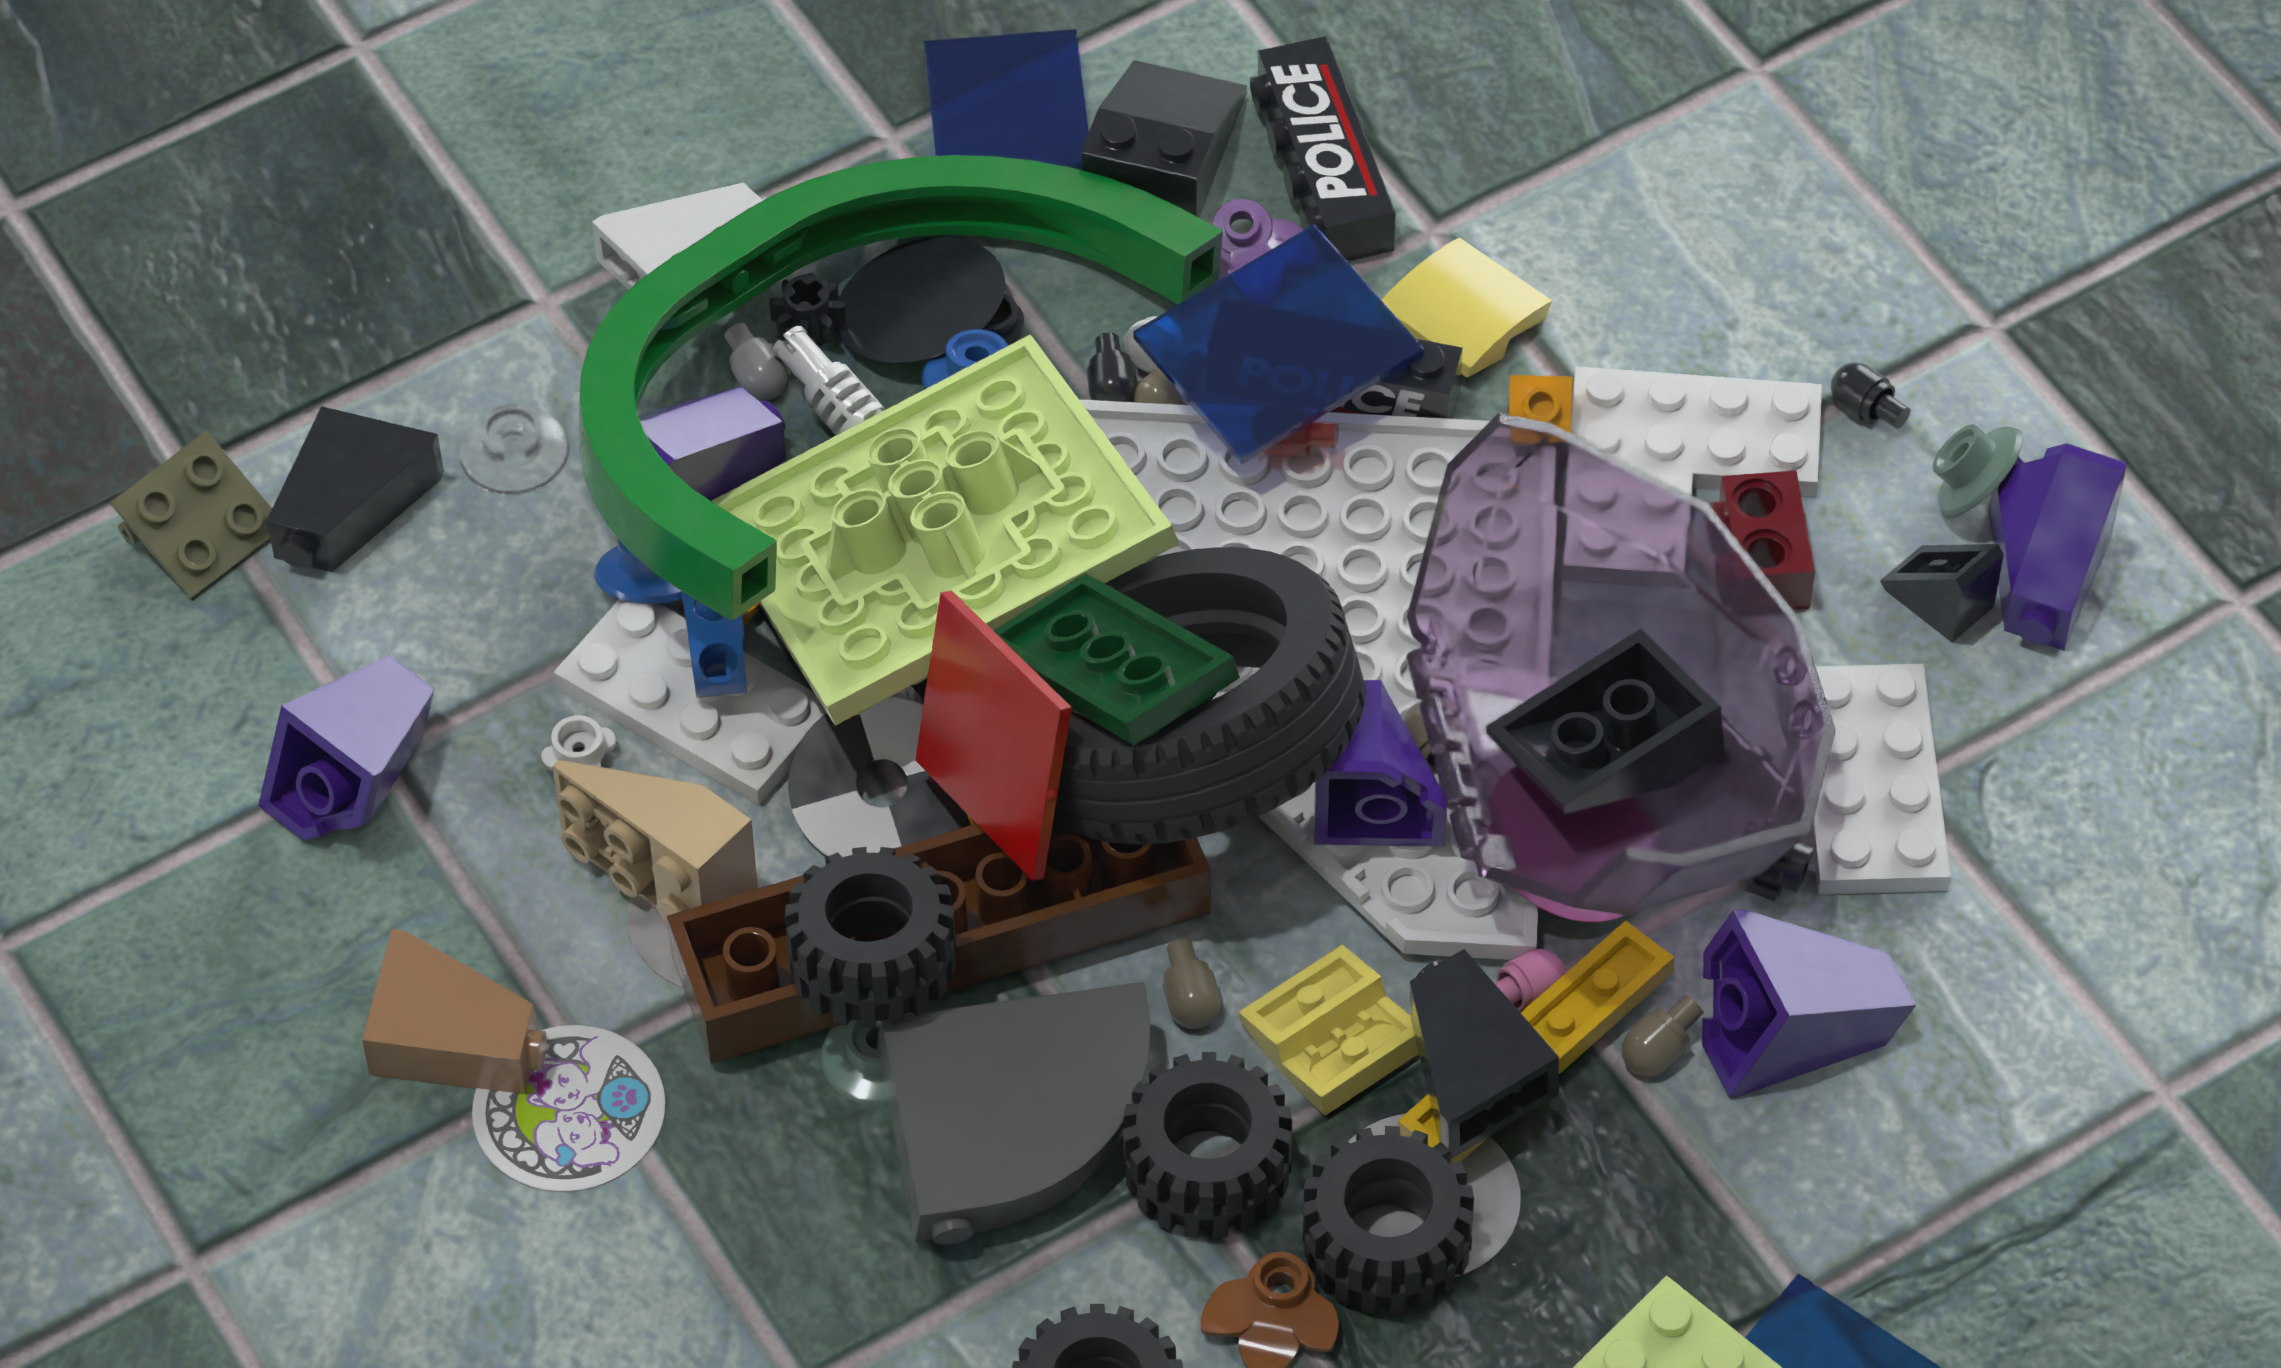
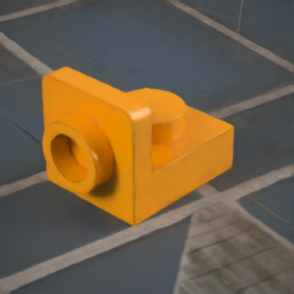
M1510 375L1507 402L1509 436L1519 439L1567 440L1571 435L1573 377Z

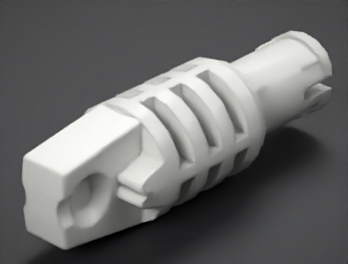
M802 326L793 327L783 335L789 341L787 345L783 341L778 340L773 346L772 352L774 355L780 358L805 386L803 391L805 401L835 435L886 410L846 364H841L840 362L832 363L807 335V331Z

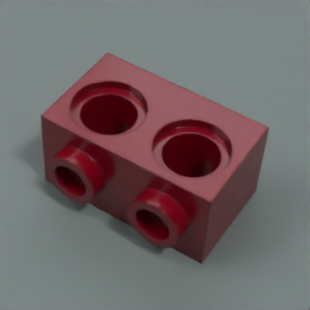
M1797 470L1722 476L1719 501L1709 503V527L1712 539H1722L1724 552H1718L1717 557L1719 585L1721 590L1731 589L1735 614L1809 609L1815 567Z

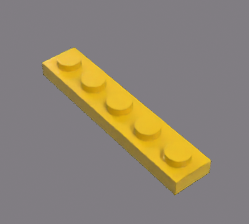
M1625 920L1521 1012L1525 1019L1559 1056V1074L1674 973V956ZM1427 1094L1398 1120V1126L1400 1127L1401 1136L1411 1137L1414 1130L1428 1134V1146L1433 1148L1439 1143L1429 1095ZM1486 1139L1452 1158L1451 1164L1465 1159Z

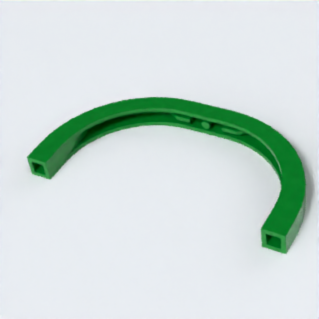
M949 155L881 161L835 171L787 188L748 208L722 226L715 228L711 233L686 249L674 254L670 259L631 287L615 303L600 323L586 352L581 371L579 398V452L583 476L592 500L612 532L651 571L683 593L733 621L775 591L777 540L727 512L692 489L663 461L645 434L637 413L640 400L659 368L681 346L776 282L808 264L858 246L916 236H986L1051 247L1097 262L1182 306L1219 280L1223 230L1144 190L1108 177L1060 165L995 156Z

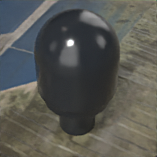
M1102 333L1095 338L1096 354L1089 360V366L1086 370L1090 399L1097 401L1134 402L1137 387L1135 365L1131 361L1130 356L1121 351L1117 334Z
M1858 362L1848 363L1840 367L1833 375L1831 380L1833 399L1841 408L1861 421L1867 420L1870 423L1882 419L1896 429L1902 427L1908 420L1911 409L1894 398L1895 387L1890 384L1889 379L1871 367Z

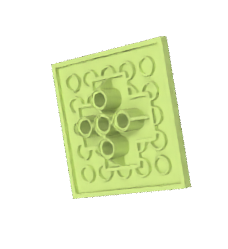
M1031 334L711 501L777 540L776 589L772 594L760 601L759 605L835 725L852 716L862 714L873 705L911 685H916L927 679L940 592L952 590L979 618L994 630L1085 573L1105 584L1139 565L1152 561L1161 553L1179 545L1169 520Z

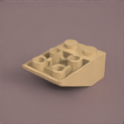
M558 760L553 765L557 795L556 803L559 809L562 831L561 840L565 848L580 862L588 863L591 861L609 874L613 883L624 894L630 897L638 895L658 910L666 923L667 915L758 889L752 819L705 786Z

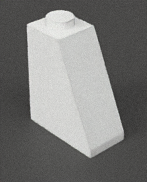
M739 183L602 215L592 221L597 261L629 290L640 279L670 259L674 254L686 249L711 233L715 228L722 226L766 198L761 199L745 183Z

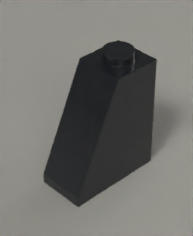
M321 406L266 520L274 558L283 560L297 568L313 567L334 572L440 481L444 468L438 434Z
M1465 949L1444 961L1437 960L1429 963L1414 979L1410 980L1411 1022L1439 1143H1443L1451 1150V1159L1559 1095V1056Z

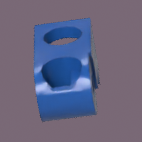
M682 592L696 698L748 693L743 653L746 649L742 615L730 621Z

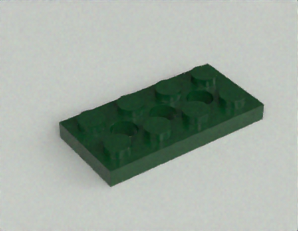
M1087 573L1079 576L993 630L1073 710L1132 745L1156 736L1163 730L1164 726L1195 706L1211 701L1217 692L1240 678L1232 655Z

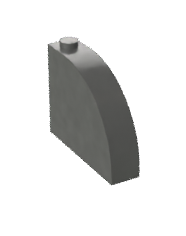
M1144 982L924 1012L920 1016L909 1014L904 1015V1023L890 1026L888 1020L881 1021L877 1049L915 1242L933 1239L935 1243L940 1245L957 1244L968 1240L974 1233L1004 1228L1031 1219L1054 1208L1075 1194L1091 1180L1109 1160L1123 1138L1126 1104L1134 1103L1132 1102V1091L1139 1081L1143 1082L1150 1046V1014Z

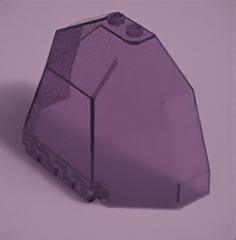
M1498 413L1447 464L1407 613L1411 634L1421 645L1419 649L1412 650L1406 655V662L1416 697L1419 700H1424L1420 703L1419 709L1431 752L1438 755L1434 763L1447 808L1454 810L1449 817L1460 857L1464 860L1475 861L1479 877L1573 908L1621 915H1630L1761 875L1811 832L1836 732L1801 620L1709 504L1551 423ZM1642 628L1721 705L1725 754L1674 787L1565 814L1486 734L1485 726Z

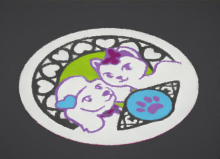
M583 1025L557 1026L540 1030L546 1031L547 1034L545 1060L540 1071L531 1070L526 1094L476 1088L472 1107V1119L479 1145L488 1159L500 1171L510 1178L533 1188L548 1191H578L608 1183L634 1167L648 1153L659 1135L665 1115V1093L659 1073L652 1061L639 1047L611 1031Z

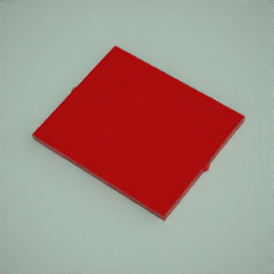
M952 590L940 592L915 761L1032 881L1043 879L1072 707Z

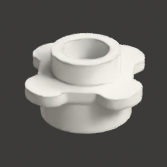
M583 715L569 716L559 721L554 727L551 734L552 745L542 751V763L551 771H553V765L558 760L601 767L600 763L606 752L613 750L616 746L615 734L609 728H601L590 717ZM575 748H585L581 752L573 751Z

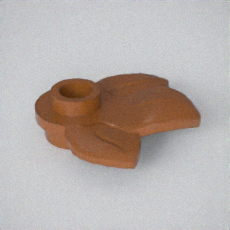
M1288 1252L1270 1253L1251 1268L1247 1278L1234 1279L1220 1284L1208 1299L1201 1316V1332L1203 1334L1215 1337L1239 1338L1238 1349L1246 1368H1288L1295 1360L1300 1346L1314 1351L1329 1352L1333 1349L1336 1342L1339 1326L1337 1312L1333 1304L1315 1291V1280L1310 1268L1299 1257ZM1282 1283L1290 1286L1292 1291L1278 1294L1269 1291V1288L1275 1284Z

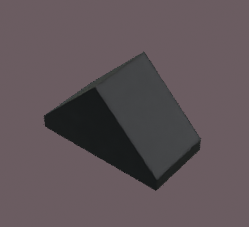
M1999 544L1922 545L1883 577L1880 582L1887 593L1953 643L1994 608L2004 554Z

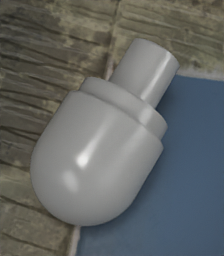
M744 323L733 325L725 333V338L733 350L729 359L732 373L739 384L758 401H771L778 398L785 391L789 381L786 365L772 352L773 344L768 343L766 339L761 337L754 338Z

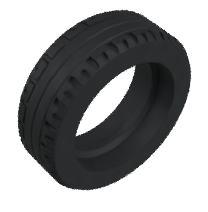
M1242 547L1201 548L1157 556L1152 561L1139 565L1106 582L1105 584L1232 655L1236 667L1260 669L1237 687L1203 705L1192 708L1164 726L1163 730L1156 736L1142 740L1136 745L1130 744L1071 709L1053 821L1077 834L1106 842L1121 844L1169 843L1214 834L1253 820L1293 799L1323 776L1338 760L1351 741L1361 719L1366 699L1364 677L1344 612L1336 592L1330 587L1329 583L1313 570L1287 556L1271 551Z

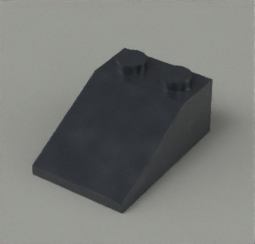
M1133 60L1097 110L1081 150V170L1144 190L1200 218L1245 100L1247 85Z
M1642 628L1485 726L1486 734L1565 814L1674 787L1725 754L1721 705Z

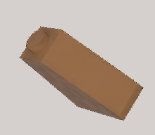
M391 929L362 1038L369 1074L404 1080L526 1094L531 1070L540 1071L542 1069L547 1047L546 1031L537 1029L533 1003L407 931Z

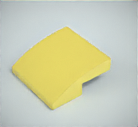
M1458 238L1430 255L1403 277L1377 304L1374 314L1407 337L1463 347L1461 374L1468 378L1503 359L1511 338L1546 320L1552 300L1461 238Z
M1340 945L1238 1012L1240 1022L1266 1056L1292 1085L1325 1116L1419 1054L1411 1015L1386 996L1382 976L1344 945Z

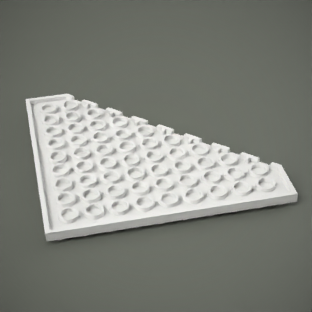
M1080 400L1173 526L1179 545L1158 556L1201 548L1242 547L1271 551L1302 563L1324 578L1336 592L1344 612L1364 680L1382 681L1403 721L1408 710L1419 701L1436 700L1445 704L1452 712L1464 735L1465 748L1460 756L1469 771L1465 779L1456 784L1447 785L1438 768L1429 767L1447 799L1445 847L1314 845L1315 782L1293 799L1259 816V818L1404 954L1453 956L1465 949L1472 958L1512 960L1528 951L1535 950L1537 946L1538 906L1519 894L1502 876L1490 856L1484 838L1483 811L1487 797L1499 779L1518 767L1486 734L1485 726L1547 688L1557 440L1511 438L1508 433L1509 422ZM1237 667L1240 678L1217 692L1213 699L1237 687L1260 668Z

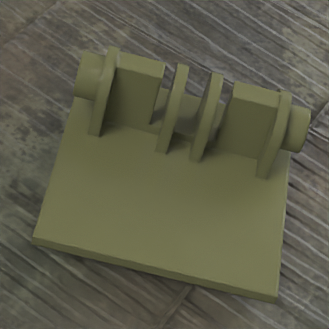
M207 430L110 502V505L124 520L118 525L119 532L123 538L131 545L141 540L189 599H192L270 539L266 520L272 507Z

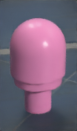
M1535 949L1506 962L1503 968L1498 970L1497 982L1495 984L1518 1011H1521L1562 977L1566 970L1563 962L1556 954L1545 949Z

